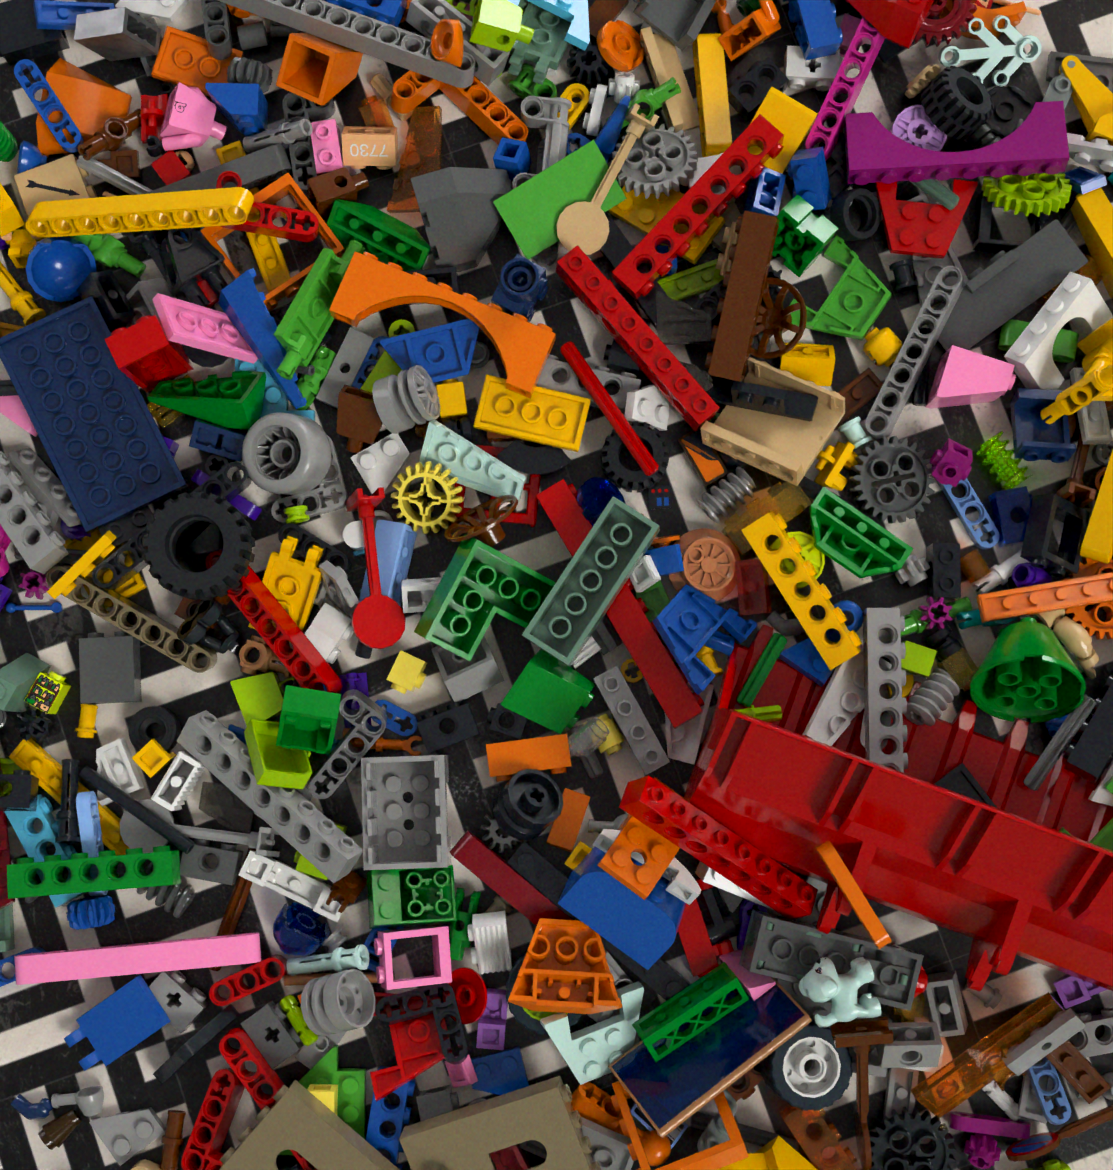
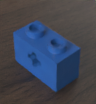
M765 167L757 178H753L749 184L744 210L777 217L786 175Z

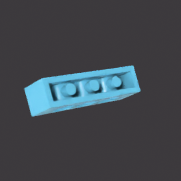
M42 794L37 795L36 811L4 812L28 857H34V863L44 862V856H50L46 852V846L49 842L55 845L56 851L54 855H61V860H70L71 854H75L77 851L71 844L55 843V838L58 837L59 821L54 819L51 813L53 807L50 801L43 797ZM37 818L43 823V828L39 833L33 826ZM66 867L69 873L68 878L66 879V881H68L71 877V871L68 867ZM39 869L37 871V874L42 882L44 874L42 870ZM87 892L49 895L55 908L64 906Z

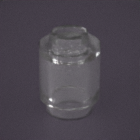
M594 717L592 720L588 719L569 736V748L579 757L581 755L588 757L606 741V736L609 734L607 726L597 717Z

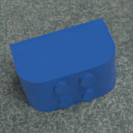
M595 846L571 872L557 904L646 970H649L674 943L686 903L665 890L670 881L662 876L649 896L643 900L598 866L605 852ZM631 857V860L634 864L639 866L643 865L642 863L638 862L637 860Z

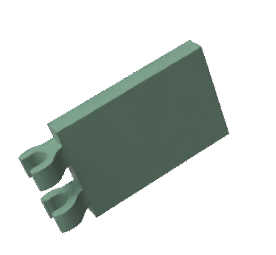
M529 2L523 13L521 24L534 29V34L529 45L518 40L515 41L511 51H509L512 56L509 60L511 65L508 73L518 76L524 59L536 63L534 69L536 73L533 82L543 85L548 69L557 70L569 43L564 41V38L571 23Z

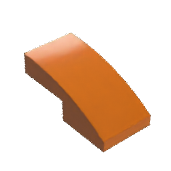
M565 788L562 795L563 808L561 814L554 820L546 844L572 853L590 796Z

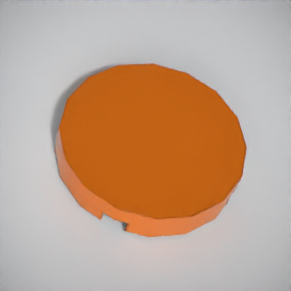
M611 20L598 31V49L603 59L611 67L618 71L629 72L638 67L643 61L644 46L641 47L639 42L640 36L631 25L621 20L616 22Z

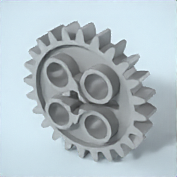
M661 124L659 129L653 127L648 132L643 131L640 139H636L616 177L620 186L625 185L627 193L634 189L636 197L643 192L645 199H648L651 193H654L656 199H659L662 192L667 197L670 196L669 190L671 189L680 192L679 184L687 186V178L693 179L694 171L697 170L698 155L695 143H691L690 136L684 137L683 130L675 133V127L673 126L665 130L664 124ZM620 143L616 144V151L612 152L613 159L621 146Z

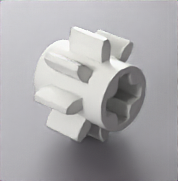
M625 71L616 72L615 79L609 78L608 95H613V101L619 103L625 95L630 96L632 100L634 94L640 89V81L634 80L635 75L633 73Z

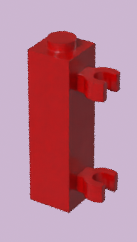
M700 878L695 879L701 891L713 887L703 882ZM697 899L690 905L686 903L678 928V935L693 977L698 976L700 979L719 966L716 956L727 954L734 950L729 939L712 945Z

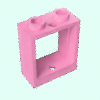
M441 924L437 926L378 931V938L374 939L375 954L379 955L380 966L376 967V979L378 984L381 983L382 988L392 990L452 982L448 926ZM432 935L434 975L393 980L391 940Z

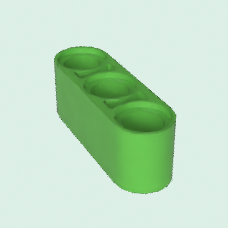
M1010 319L1001 327L998 348L1008 351L1030 322ZM1065 329L1059 331L1053 345V361L1074 362L1079 338L1077 332Z

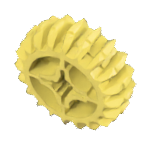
M427 461L424 467L421 462H417L414 468L411 466L405 468L406 474L400 473L397 476L400 482L393 483L394 489L399 492L391 494V498L398 499V502L392 504V508H400L401 511L396 515L397 518L405 516L406 520L404 523L407 525L411 522L414 523L412 528L415 532L418 531L420 526H422L424 534L429 532L430 527L434 533L440 531V526L443 529H447L449 527L448 521L455 522L457 519L454 513H460L462 510L457 504L462 503L464 498L456 496V494L463 489L461 486L454 487L453 485L458 481V477H453L450 480L448 475L451 473V469L448 468L442 473V464L440 463L433 469L431 461ZM424 477L420 490L408 492L409 486L415 478ZM434 480L441 484L445 492H440L436 489ZM426 492L427 496L432 498L429 503H427V498L422 497ZM410 503H414L419 507L420 515L413 510ZM447 503L442 515L431 518L434 505Z

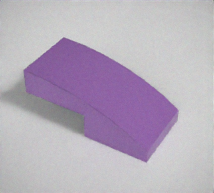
M1069 974L1053 982L1065 1009L1090 1000L1091 996L1108 990Z
M486 988L487 1004L484 1013L478 1020L476 1048L504 1050L508 1007L506 990Z

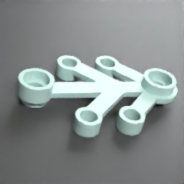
M998 15L992 22L994 30L1004 32L1014 43V45H1003L984 27V22L980 18L974 17L973 20L967 22L969 25L967 31L977 35L988 47L959 49L953 45H946L940 50L938 59L943 66L950 67L957 66L962 60L988 58L976 72H971L974 76H978V80L983 84L985 77L1003 57L1014 56L1003 70H996L992 74L991 80L993 84L1003 87L1009 82V77L1023 62L1030 63L1039 57L1041 43L1035 36H1022L1010 24V19L1007 16ZM1003 18L1005 26L999 29L998 21ZM974 21L979 23V28L976 31L971 29V24ZM1026 44H1030L1031 50L1025 54L1023 48ZM947 51H952V58L946 61L944 57L945 53ZM1003 73L1004 80L998 83L997 76Z

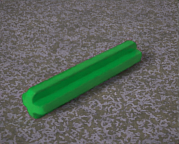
M774 633L736 697V701L742 706L750 707L787 643V639L783 635Z

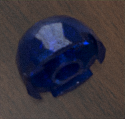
M293 902L291 906H287L286 903L279 911L273 923V935L279 948L285 954L308 956L316 952L327 940L330 934L328 924L325 921L322 925L316 919L320 914L314 912L312 908L299 902Z

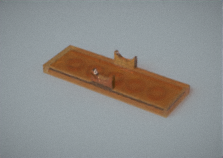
M1049 992L911 1089L912 1094L918 1102L940 1119L993 1080L1004 1091L1006 1081L1016 1074L1005 1065L1001 1058H1007L1006 1054L1009 1048L1024 1042L1030 1037L1032 1031L1039 1027H1044L1053 1020V1017L1058 1012L1065 1009Z

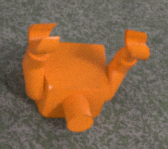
M716 0L711 11L718 14L716 18L722 34L718 37V40L731 61L753 49L781 29L779 13L773 0H758L762 8L754 11L736 25L732 23L729 13L726 12V0Z

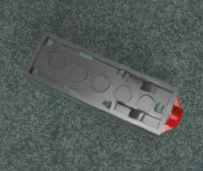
M752 909L739 962L749 972L799 984L800 980L812 969L817 959L821 957H828L834 963L837 974L848 973L851 970L850 962L856 958L864 957L872 966L874 981L860 986L857 998H860L863 994L871 993V997H877L880 1004L911 1011L913 999L923 993L927 987L928 976L922 967L924 955L910 948L889 943L883 948L878 949L870 938L831 929L829 934H825L816 930L817 925L794 919L788 920L782 916Z

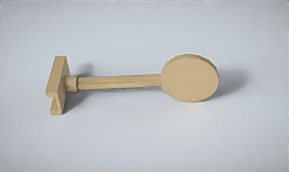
M636 103L629 109L624 118L630 122L626 129L627 134L591 202H575L566 207L559 215L556 224L557 237L567 251H571L578 245L586 255H591L600 250L605 244L609 234V221L604 211L601 210V205L636 139H640L643 131L648 132L652 129L659 116L654 114L647 120L644 113L637 114L640 105Z

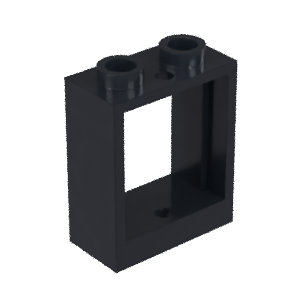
M982 191L976 199L973 250L998 253L1004 250L1008 253L1024 242L990 239L991 213L995 202H988V197L983 196L984 191ZM1040 212V216L1037 217L1032 213L1030 238L1044 228V222H1047L1049 215Z
M1055 493L1033 496L1020 557L1030 561V565L1049 571L1048 574L1053 577L1063 578L1065 574H1077L1081 559L1080 550L1087 530L1090 512ZM1054 518L1064 523L1057 556L1047 551Z

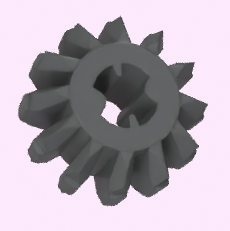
M236 57L231 60L230 66H228L227 82L259 84L262 92L266 93L272 83L273 77L271 76L273 70L267 64L261 63V61Z
M488 814L485 815L484 818L491 825H481L482 830H490V833L482 836V839L485 841L492 837L493 841L489 845L490 849H493L496 843H500L499 853H503L507 843L509 850L512 852L515 850L512 840L522 845L523 840H518L512 836L503 837V833L499 835L497 829L500 827L496 820Z

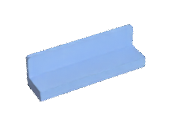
M379 519L375 528V541L381 594L395 600L401 606V582L407 579L417 531H413L412 526L405 523ZM367 568L359 602L369 597Z

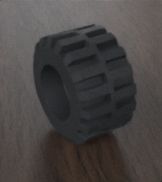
M946 67L921 94L922 106L932 123L949 137H954L958 140H965L970 137L993 114L992 99L984 85L973 74L961 67Z
M633 421L630 425L659 466L654 474L647 476L643 470L631 471L620 463L619 453L625 444L614 429L611 435H608L602 448L601 463L604 474L606 473L610 483H615V487L618 489H626V492L637 490L638 493L643 492L646 488L648 490L651 489L655 483H659L668 466L669 447L666 446L665 437L660 436L657 428L652 429L649 427L650 424L645 422L644 425H640L638 421Z

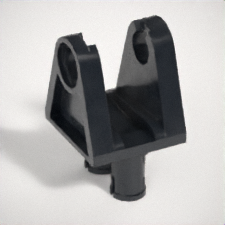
M192 228L168 230L166 238L160 244L159 253L170 292L173 296L184 292L190 303L206 307L210 304V301L197 283L206 279L216 298L219 299L221 290L228 285L220 273V266L225 258ZM178 230L183 232L187 236V242L183 238L173 235V233Z

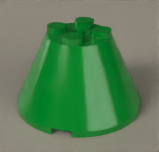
M1031 617L1022 618L1020 622L1013 623L999 630L998 637L973 675L970 683L972 700L981 710L991 716L1014 722V718H1031V723L1061 718L1080 706L1084 700L1086 690L1083 676L1054 632L1049 627L1037 623L1036 619Z

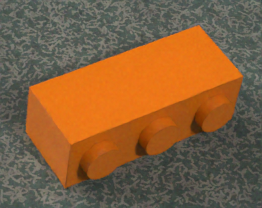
M567 734L486 744L490 777L496 776L497 782L510 780L512 774L525 769L539 771L550 769V774L567 772L566 767L571 766Z

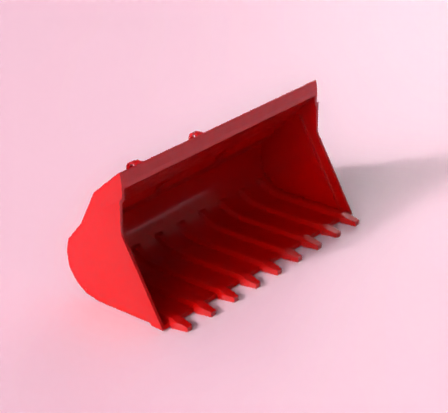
M763 624L749 648L734 643V649L726 661L717 704L683 799L785 868L827 883L816 926L817 931L829 934L831 928L835 929L840 915L848 916L852 910L851 905L816 850L817 847L829 840L865 898L973 938L965 978H968V988L980 992L991 970L1006 976L1011 970L1015 956L1018 955L1113 991V851L1089 843L1113 818V806L1088 799L1092 791H1095L1101 781L1100 778L1096 784H1093L1065 769L1067 760L1061 755L1037 791L1031 790L1025 786L1023 781L1040 756L1025 751L1029 722L1016 719L1004 741L995 740L973 731L977 705L969 700H965L952 723L935 718V724L932 726L925 724L916 725L902 714L903 725L907 726V741L903 742V753L908 755V768L904 769V773L865 759V748L860 741L864 709L856 714L850 721L851 724L832 746L802 736L831 678H828L821 687L784 661L777 659L751 705H754V708L779 705L782 709V720L765 722L735 711V709L751 708V706L744 707L736 701V697L772 637L773 628ZM914 681L912 690L906 697L907 703L908 699L920 688L921 682ZM888 740L886 747L881 751L884 754L890 755L893 751V744ZM963 763L996 807L939 787L933 783L958 764ZM1063 827L1071 835L1060 832L1059 830Z

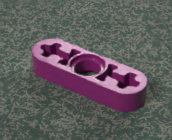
M951 1111L948 1127L959 1131L1029 1139L1031 1123L1019 1119L1013 1121L1011 1118Z

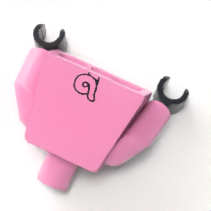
M170 82L162 84L163 91H159V95L167 94L169 97L160 132V137L163 138L161 141L156 136H149L147 138L148 145L154 146L146 149L148 155L157 157L162 153L163 148L165 151L201 147L209 136L222 140L226 132V126L214 121L216 106L207 99L199 88L185 86L180 82L175 88H173Z

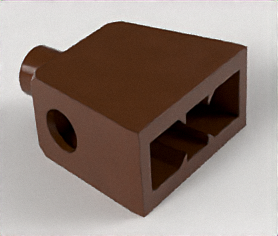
M342 167L308 179L307 198L322 219L325 220L329 218L336 199L357 203V191L369 187V183L363 172L350 176L347 168Z
M344 385L338 395L336 432L339 435L348 437L345 447L348 451L359 453L361 452L363 442L373 444L383 423L377 413L372 392Z

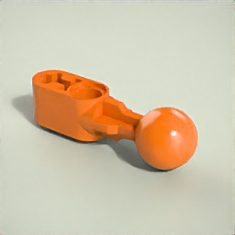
M590 1082L579 1085L573 1092L572 1101H570L573 1110H578L580 1116L624 1135L619 1120L623 1118L622 1112L616 1113L610 1095ZM636 1127L649 1165L659 1166L666 1162L671 1153L669 1138L665 1136L662 1139L661 1136H658L656 1130H646L643 1132Z

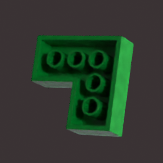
M473 537L463 540L414 632L448 651L471 661L495 613L527 628L556 582Z

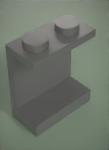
M636 0L638 4L633 13L679 49L684 50L697 38L716 0H701L699 3L695 0Z

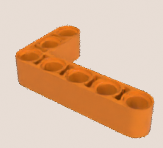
M409 70L393 84L390 104L397 113L406 114L412 111L435 91L440 89L497 145H499L502 137L526 142L528 135L527 126L475 76L471 86L458 88Z

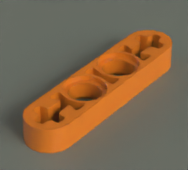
M828 840L817 847L818 854L876 947L881 949L891 943V938L831 842Z

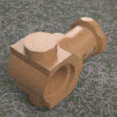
M251 635L250 640L247 639V643L242 646L239 652L240 666H242L241 672L256 675L257 671L268 673L271 670L284 674L285 678H290L291 673L284 665L275 663V661H281L272 649L266 645L263 638ZM257 648L260 657L256 662L251 663L248 660V653L251 649Z

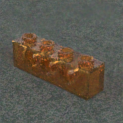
M789 1106L780 1112L782 1119L816 1169L857 1170L853 1165L857 1162V1159L848 1146L844 1149L837 1141L841 1138V1135L833 1123L827 1125L821 1117L826 1114L823 1108L817 1111H806L798 1107ZM818 1123L820 1128L816 1134L809 1135L806 1133V1128L809 1124ZM826 1147H834L835 1154L829 1159L822 1157V1152Z

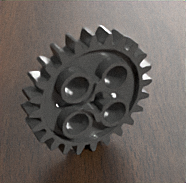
M897 436L890 437L889 441L886 437L879 439V443L876 440L870 442V448L864 447L861 449L864 456H855V460L859 465H854L850 468L856 472V476L849 477L850 481L856 482V486L852 487L850 491H858L859 494L855 497L854 501L862 500L863 504L860 510L869 508L868 517H875L878 514V522H883L887 518L889 524L895 523L896 520L902 523L906 522V516L909 519L916 518L915 512H924L921 504H930L931 502L926 495L935 493L933 489L929 488V484L936 483V480L929 478L932 468L928 469L926 466L930 463L931 458L923 460L922 456L925 450L916 452L917 443L914 442L907 446V438L900 439L898 442ZM899 458L905 461V470L899 467ZM875 463L881 468L880 476H877L873 471ZM909 473L914 474V477L876 487L871 486V483L874 481ZM906 484L912 489L911 496L905 493L904 487ZM881 490H884L887 494L886 502L880 499L879 493Z

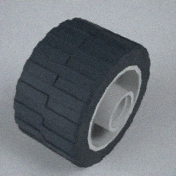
M789 1018L780 1024H776L765 1036L761 1047L793 1023L795 1019ZM813 1019L812 1022L759 1062L760 1073L767 1087L789 1105L806 1111H817L833 1105L836 1100L843 1096L844 1091L847 1090L853 1072V1062L849 1048H835L830 1028L819 1027Z

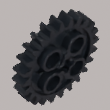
M905 1106L902 1109V1114L898 1115L896 1110L892 1109V1118L889 1119L883 1114V1124L873 1123L876 1132L869 1131L872 1155L871 1170H916L919 1165H926L922 1170H952L949 1164L956 1163L952 1154L956 1152V1148L952 1143L954 1139L951 1133H948L949 1130L946 1124H941L937 1115L931 1119L929 1110L924 1111L920 1115L918 1107H915L911 1114L908 1113ZM898 1134H903V1135H904V1136H903L901 1139H899V1140H893V1137H894L895 1135H898ZM931 1138L929 1143L921 1144L923 1139ZM891 1161H899L897 1165L888 1166Z

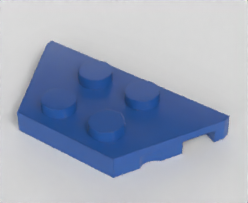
M465 319L379 341L381 346L402 370H409L410 367L415 365L422 366L431 377L433 383L469 375L479 327L470 319Z

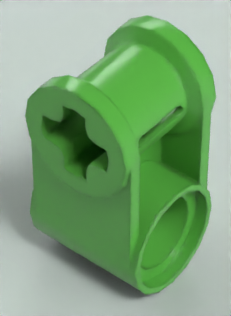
M527 63L523 64L522 71L515 80H510L508 83L511 91L521 99H525L528 96L540 97L545 93L552 95L550 98L557 97V89L552 81L546 78L543 85L533 82L536 73L534 72L535 68Z

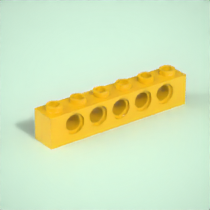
M771 511L741 531L829 669L832 670L859 654L861 651L859 645L862 642L854 630H848L844 623L847 619L839 607L834 608L829 600L832 595L824 583L820 585L814 575L817 572L809 560L804 561L799 552L802 551V548L795 537L790 538L786 533L785 528H787V525L779 513L775 515ZM770 535L779 537L781 541L779 549H772L768 546L767 539ZM785 558H790L795 562L796 568L794 572L789 573L783 569L782 561ZM803 581L809 584L811 589L809 595L804 596L798 593V582ZM814 605H820L825 609L826 614L824 618L818 619L813 616L811 610ZM830 628L838 630L841 636L840 640L837 642L830 641L826 636L827 630Z

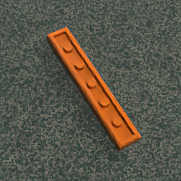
M1113 572L978 594L976 599L981 621L984 623L1113 601Z

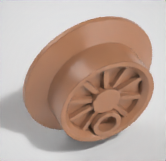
M701 528L683 534L680 540H676L673 545L680 544L684 571L668 575L677 592L687 584L716 601L725 598L732 592L740 577L741 560L737 548L727 536L713 529Z

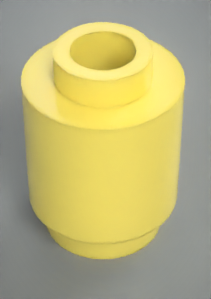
M607 713L588 723L591 728L589 732L601 754L607 752L608 756L622 749L621 744L625 740L614 719H610Z

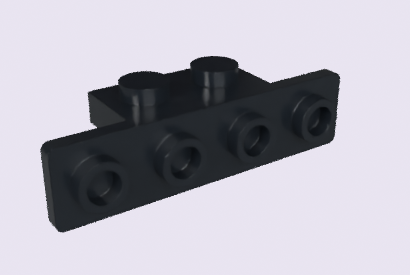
M714 377L708 394L715 403L805 421L813 420L818 403V397L814 395L721 377Z

